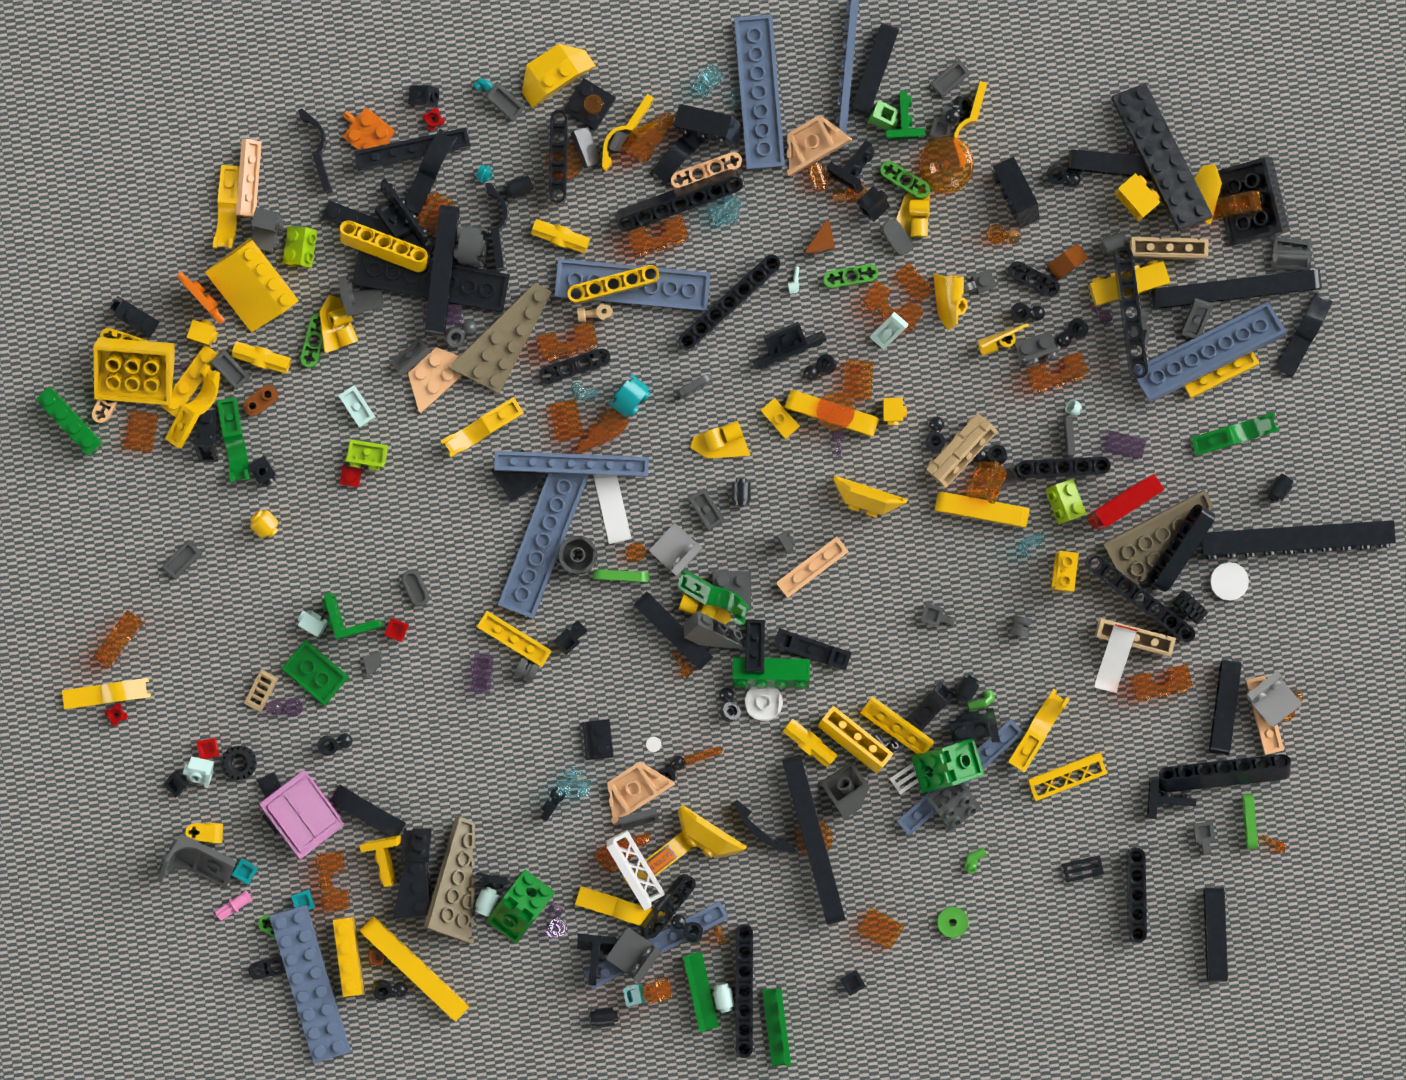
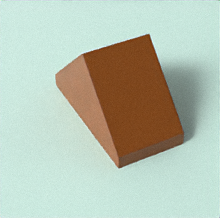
M825 221L806 249V255L835 250L830 221Z
M1077 243L1054 259L1047 267L1057 281H1059L1089 258Z

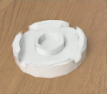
M1228 562L1220 564L1211 574L1210 586L1214 594L1222 600H1235L1243 596L1248 589V574L1237 563Z
M751 687L746 694L745 708L748 714L756 720L769 721L775 718L782 709V695L775 687H767L765 689Z

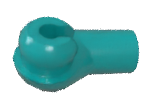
M478 78L473 83L477 91H481L484 88L487 92L494 85L483 78Z

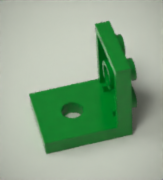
M335 593L324 594L325 599H322L324 610L329 612L330 617L327 618L330 629L334 630L336 639L341 640L384 627L383 621L377 619L345 628Z
M974 738L911 756L922 793L954 786L985 775ZM962 757L965 760V766L962 763Z
M525 869L486 922L517 945L556 892ZM526 891L531 892L534 897H530Z

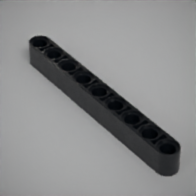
M1320 269L1156 288L1151 290L1153 309L1192 305L1194 298L1212 303L1322 289Z
M801 755L782 759L826 924L828 926L846 921Z

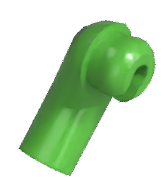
M983 691V699L969 702L970 711L984 709L995 699L993 691Z
M983 847L967 855L964 866L968 873L974 874L977 871L978 860L987 856Z

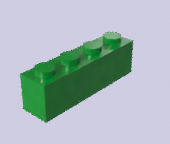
M49 386L35 399L87 456L92 457L105 445L54 388Z
M733 657L732 686L737 688L756 687L758 689H765L767 687L785 689L786 687H792L802 690L809 688L810 659L764 658V674H745V658Z

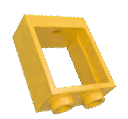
M1055 552L1051 583L1052 591L1074 592L1079 553Z

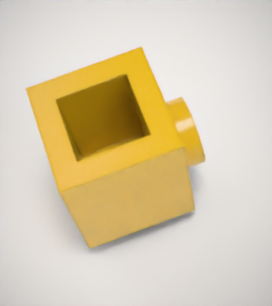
M202 319L201 322L192 320L187 338L211 346L212 342L215 343L217 340V328L212 326L213 322Z
M883 398V422H887L888 426H898L899 422H903V418L907 417V408L903 406V398Z

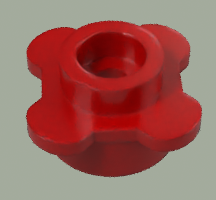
M433 108L432 111L422 116L423 121H426L430 131H434L437 126L444 125L445 119L440 116V111L437 108Z
M116 703L114 707L105 711V716L108 717L113 726H117L120 721L128 718V714L122 710L120 703Z

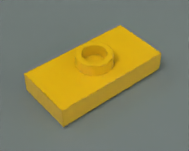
M775 398L760 410L785 439L800 427Z

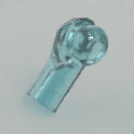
M574 382L571 385V392L580 400L599 397L597 388L586 390L581 386L580 382Z

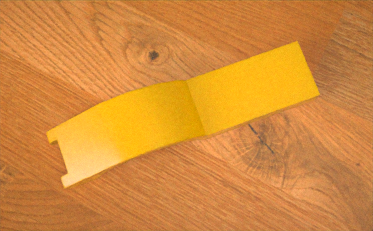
M982 81L979 82L970 117L958 125L953 136V148L958 167L960 168L964 167L967 155L961 151L958 145V135L963 127L969 124H976L987 86V83Z
M649 94L646 95L626 126H619L606 136L603 144L602 160L604 171L607 172L612 165V160L608 156L607 151L610 141L616 131L634 132L654 102V98Z
M221 165L217 201L218 222L213 240V248L215 249L219 246L228 247L229 250H233L237 229L236 205L240 166Z
M204 364L200 371L203 376L202 389L194 400L182 405L165 437L167 441L177 448L182 449L199 415L205 413L217 397L220 372L212 371L208 364Z
M513 397L484 414L469 426L455 434L449 435L440 442L442 445L445 444L450 451L448 455L451 458L520 417L524 412Z
M149 678L62 690L64 709L151 697V693L147 694L145 683L149 682Z
M1055 689L1051 691L1035 715L1027 732L1008 761L1009 764L1023 773L1043 744L1055 720L1070 700L1068 697L1064 700L1056 695L1057 691Z
M580 886L575 905L640 926L653 910V908H649L644 911L641 905ZM659 911L658 918L659 915H663V911Z

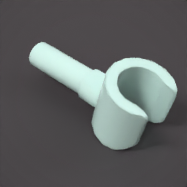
M798 266L794 268V282L788 283L790 294L799 291Z

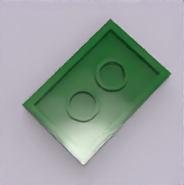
M307 640L300 645L281 668L323 706L331 700L349 679V676Z

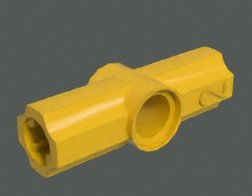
M536 219L531 235L550 241L549 243L555 246L569 248L583 254L586 253L590 242L589 237L572 232L569 228L557 224L555 226Z
M236 341L232 350L231 357L249 362L251 365L259 368H268L287 374L291 365V358L273 353L271 350L259 346L253 347Z
M792 719L783 730L802 750L815 757L827 768L837 757V754L823 744L820 738L810 730L807 731L796 720Z

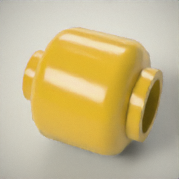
M259 510L250 518V528L260 538L267 536L271 538L278 531L276 529L278 520L268 510Z

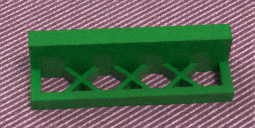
M702 951L683 955L699 1031L702 1033L706 1032V1030L717 1028L719 1025Z
M782 988L762 989L772 1067L791 1066Z

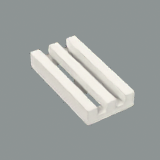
M913 763L889 778L900 795L918 783V779H915L902 789L899 787L915 776V771L899 782L895 781V779L913 768Z

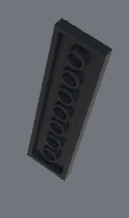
M1144 83L1113 95L1111 100L1177 232L1211 219L1213 215L1147 84Z
M359 250L352 284L428 299L433 260H427V268L424 271L415 272ZM453 264L449 303L503 312L510 274Z

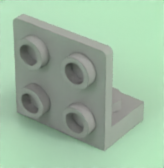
M674 523L649 551L674 575L678 576L703 547Z
M1278 671L1274 672L1247 694V699L1272 728L1301 706V702L1284 683L1282 675Z

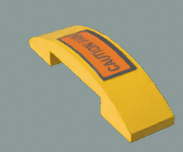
M680 832L645 860L653 874L657 876L693 847L686 842V839L683 838V833ZM638 869L637 877L647 880L648 873Z

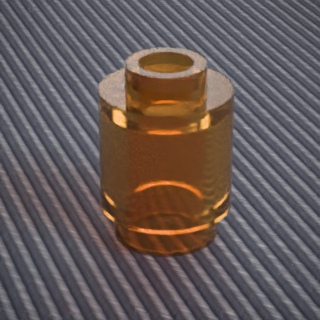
M821 162L808 166L807 176L812 189L817 190V192L827 190L828 185L831 183L825 166H822Z

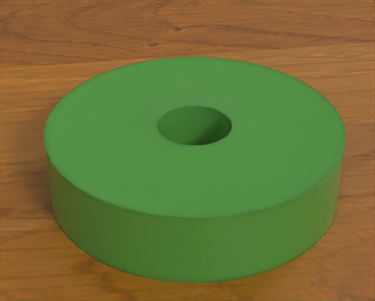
M947 907L938 915L937 925L943 935L956 938L963 935L967 930L968 917L958 907ZM950 919L956 920L954 926L949 924Z

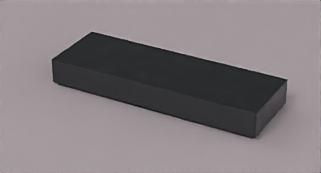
M746 619L745 674H764L765 620Z

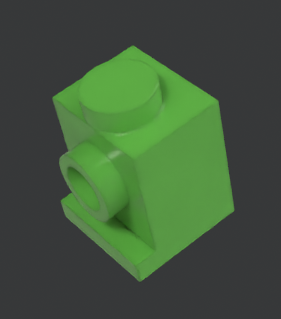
M878 100L872 107L867 124L876 125L884 130H890L891 127L895 128L899 120L896 117L899 109Z

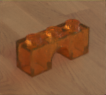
M682 214L664 220L666 230L664 235L659 238L651 237L647 233L645 226L628 231L627 234L634 256L643 257L649 255V251L657 249L658 252L667 249V245L675 243V246L686 243L689 235Z
M875 281L863 301L866 304L865 308L872 312L877 310L882 313L881 317L885 320L895 312L909 324L904 331H913L925 310L909 300L902 309H892L888 304V297L892 290Z
M592 321L574 326L575 338L568 344L561 343L557 339L555 331L538 335L537 340L542 359H547V362L557 360L560 355L565 354L566 357L576 355V351L584 349V352L595 350L598 341Z
M1082 351L1062 358L1064 368L1059 375L1049 373L1045 363L1026 369L1025 372L1032 392L1037 391L1040 394L1049 391L1048 387L1055 385L1058 388L1067 385L1066 381L1073 379L1074 382L1085 379L1084 375L1088 374Z
M127 610L93 657L107 668H113L122 656L126 645L138 634L146 621L134 612Z
M1188 664L1167 668L1168 679L1163 685L1155 684L1152 681L1150 672L1129 676L1134 699H1139L1142 702L1151 700V696L1157 694L1161 698L1170 696L1169 692L1177 690V694L1188 692V688L1193 687Z
M343 850L318 854V858L315 860L317 870L320 869L321 877H318L319 888H323L324 896H321L322 908H325L326 912L349 909L351 906L348 888L337 889L333 886L331 880L332 875L336 871L345 870Z
M669 975L646 980L642 991L644 999L649 1000V1004L672 999L673 992Z

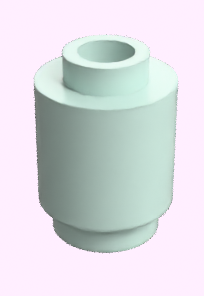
M490 887L481 889L475 904V912L489 917L490 913L494 911L499 895L496 894L497 890Z
M729 984L713 986L716 1009L721 1010V1013L732 1011L735 1001Z

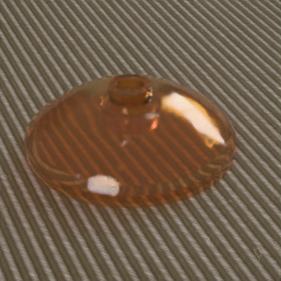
M942 136L935 138L926 145L921 153L919 161L920 174L933 191L942 194L955 193L964 188L971 179L974 169L972 153L969 147L956 137ZM941 161L943 162L942 168H940L939 163Z

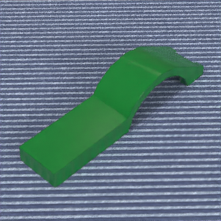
M237 398L217 400L222 434L229 460L230 483H235L236 480L241 479L248 481L250 480L249 462Z
M1275 412L1191 437L1196 456L1280 431V428L1276 427L1273 416H1276Z
M687 570L681 572L677 589L705 605L726 609L735 616L734 621L740 625L745 624L744 618L749 610V606L741 596L728 589L716 587Z

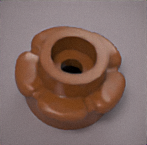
M378 948L372 949L368 953L369 963L377 967L382 966L387 959Z

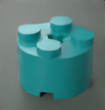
M633 374L629 376L631 381H625L613 395L614 402H608L610 406L625 418L628 416L633 417L639 409L637 407L639 402H645L651 394L649 392L650 388Z

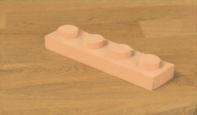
M242 139L236 205V215L253 218L255 208L257 207L261 141Z
M836 537L776 582V584L788 598L849 551L840 539Z
M1265 675L1245 680L1248 693L1266 680ZM1252 705L1264 755L1283 751L1284 748L1278 724L1273 728L1270 727Z

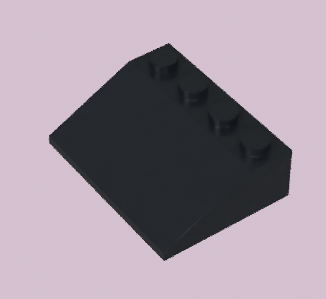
M1263 157L1218 170L1222 182L1218 200L1229 246L1290 232L1272 157Z

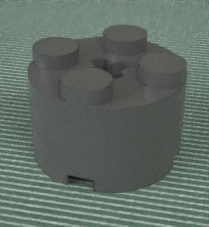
M469 226L458 228L457 239H459L458 247L454 249V258H457L459 264L484 266L482 261H486L489 248V240H485V234L489 235L488 229Z
M572 536L561 544L559 561L568 572L581 575L591 571L596 565L598 553L590 539L583 536ZM575 551L583 552L581 554L583 557L581 560L578 558L576 560L574 559Z

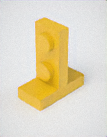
M401 835L366 841L359 845L361 853L376 850L375 861L379 864V878L384 887L397 883L389 847L401 844Z

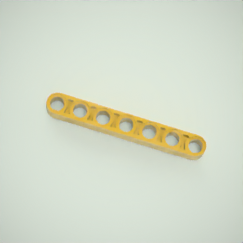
M373 916L360 929V932L454 1021L457 1022L470 1008L463 999L377 918Z

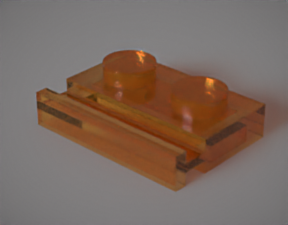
M846 359L843 398L871 400L874 361Z
M576 398L549 404L557 442L585 436Z
M131 410L124 448L153 453L159 415Z
M870 907L857 932L892 950L905 925Z

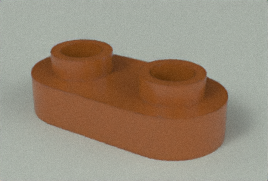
M271 385L263 386L245 400L243 405L244 411L250 416L260 415L278 400L279 394L277 389ZM267 391H270L272 394L270 398L265 397ZM251 403L256 404V408L254 410L250 409Z

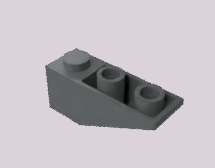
M696 611L683 624L684 638L698 645L736 649L744 648L743 633L699 611Z

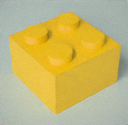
M1135 173L1114 194L1136 220L1140 222L1161 202L1158 200L1160 196L1156 191L1150 190L1146 186L1147 181L1141 175L1137 176Z

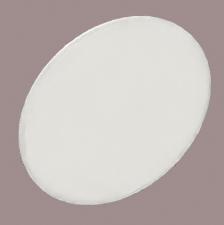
M650 737L646 742V747L651 752H657L661 748V741L657 737Z

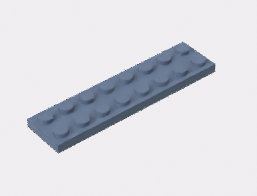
M772 14L734 17L747 170L785 167Z
M558 259L555 297L568 298V289L573 285L644 266ZM657 268L659 279L656 283L592 301L707 311L711 273ZM648 270L645 277L647 279H654L656 272ZM635 275L627 277L629 284H635L638 280ZM611 280L608 283L610 289H616L619 286L617 280ZM598 285L590 287V293L598 294L600 292ZM574 290L571 293L573 299H579L582 295L580 290Z
M1266 302L1148 361L1147 375L1136 379L1149 403L1286 336L1287 331L1270 303ZM1141 365L1134 368L1136 375L1142 374L1143 368Z
M548 474L499 600V606L534 619L558 558L560 546L565 540L589 475Z
M307 904L270 915V921L313 1063L350 1053V1045Z

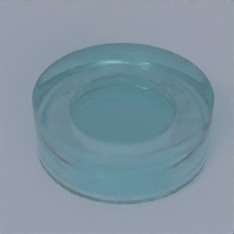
M740 88L732 90L729 94V102L735 108H742Z

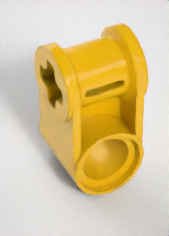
M193 823L186 828L185 834L196 841L222 843L223 824ZM194 827L200 831V834H197L196 837H193V834L190 833V830L194 829Z

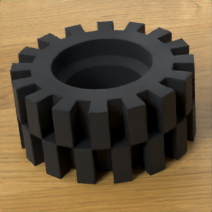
M1184 590L1173 600L1175 606L1195 624H1199L1208 614L1207 610Z
M233 746L227 749L223 754V758H221V768H223L224 774L233 780L247 779L257 768L256 755L246 746ZM237 755H241L246 759V766L243 770H236L232 766V759Z

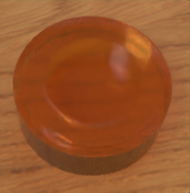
M589 95L584 100V108L589 114H598L603 108V101L598 95Z
M634 542L629 545L627 555L632 561H641L646 556V548L643 544Z
M722 925L714 927V934L718 944H726L727 939Z

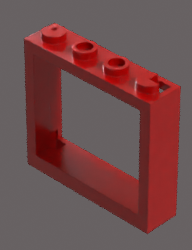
M1152 474L1088 514L1089 519L1087 521L1093 530L1097 529V531H1100L1165 489L1156 475Z

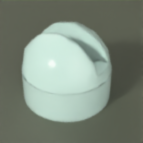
M1075 399L1070 400L1065 407L1066 413L1072 416L1079 415L1080 410H1082L1081 404Z

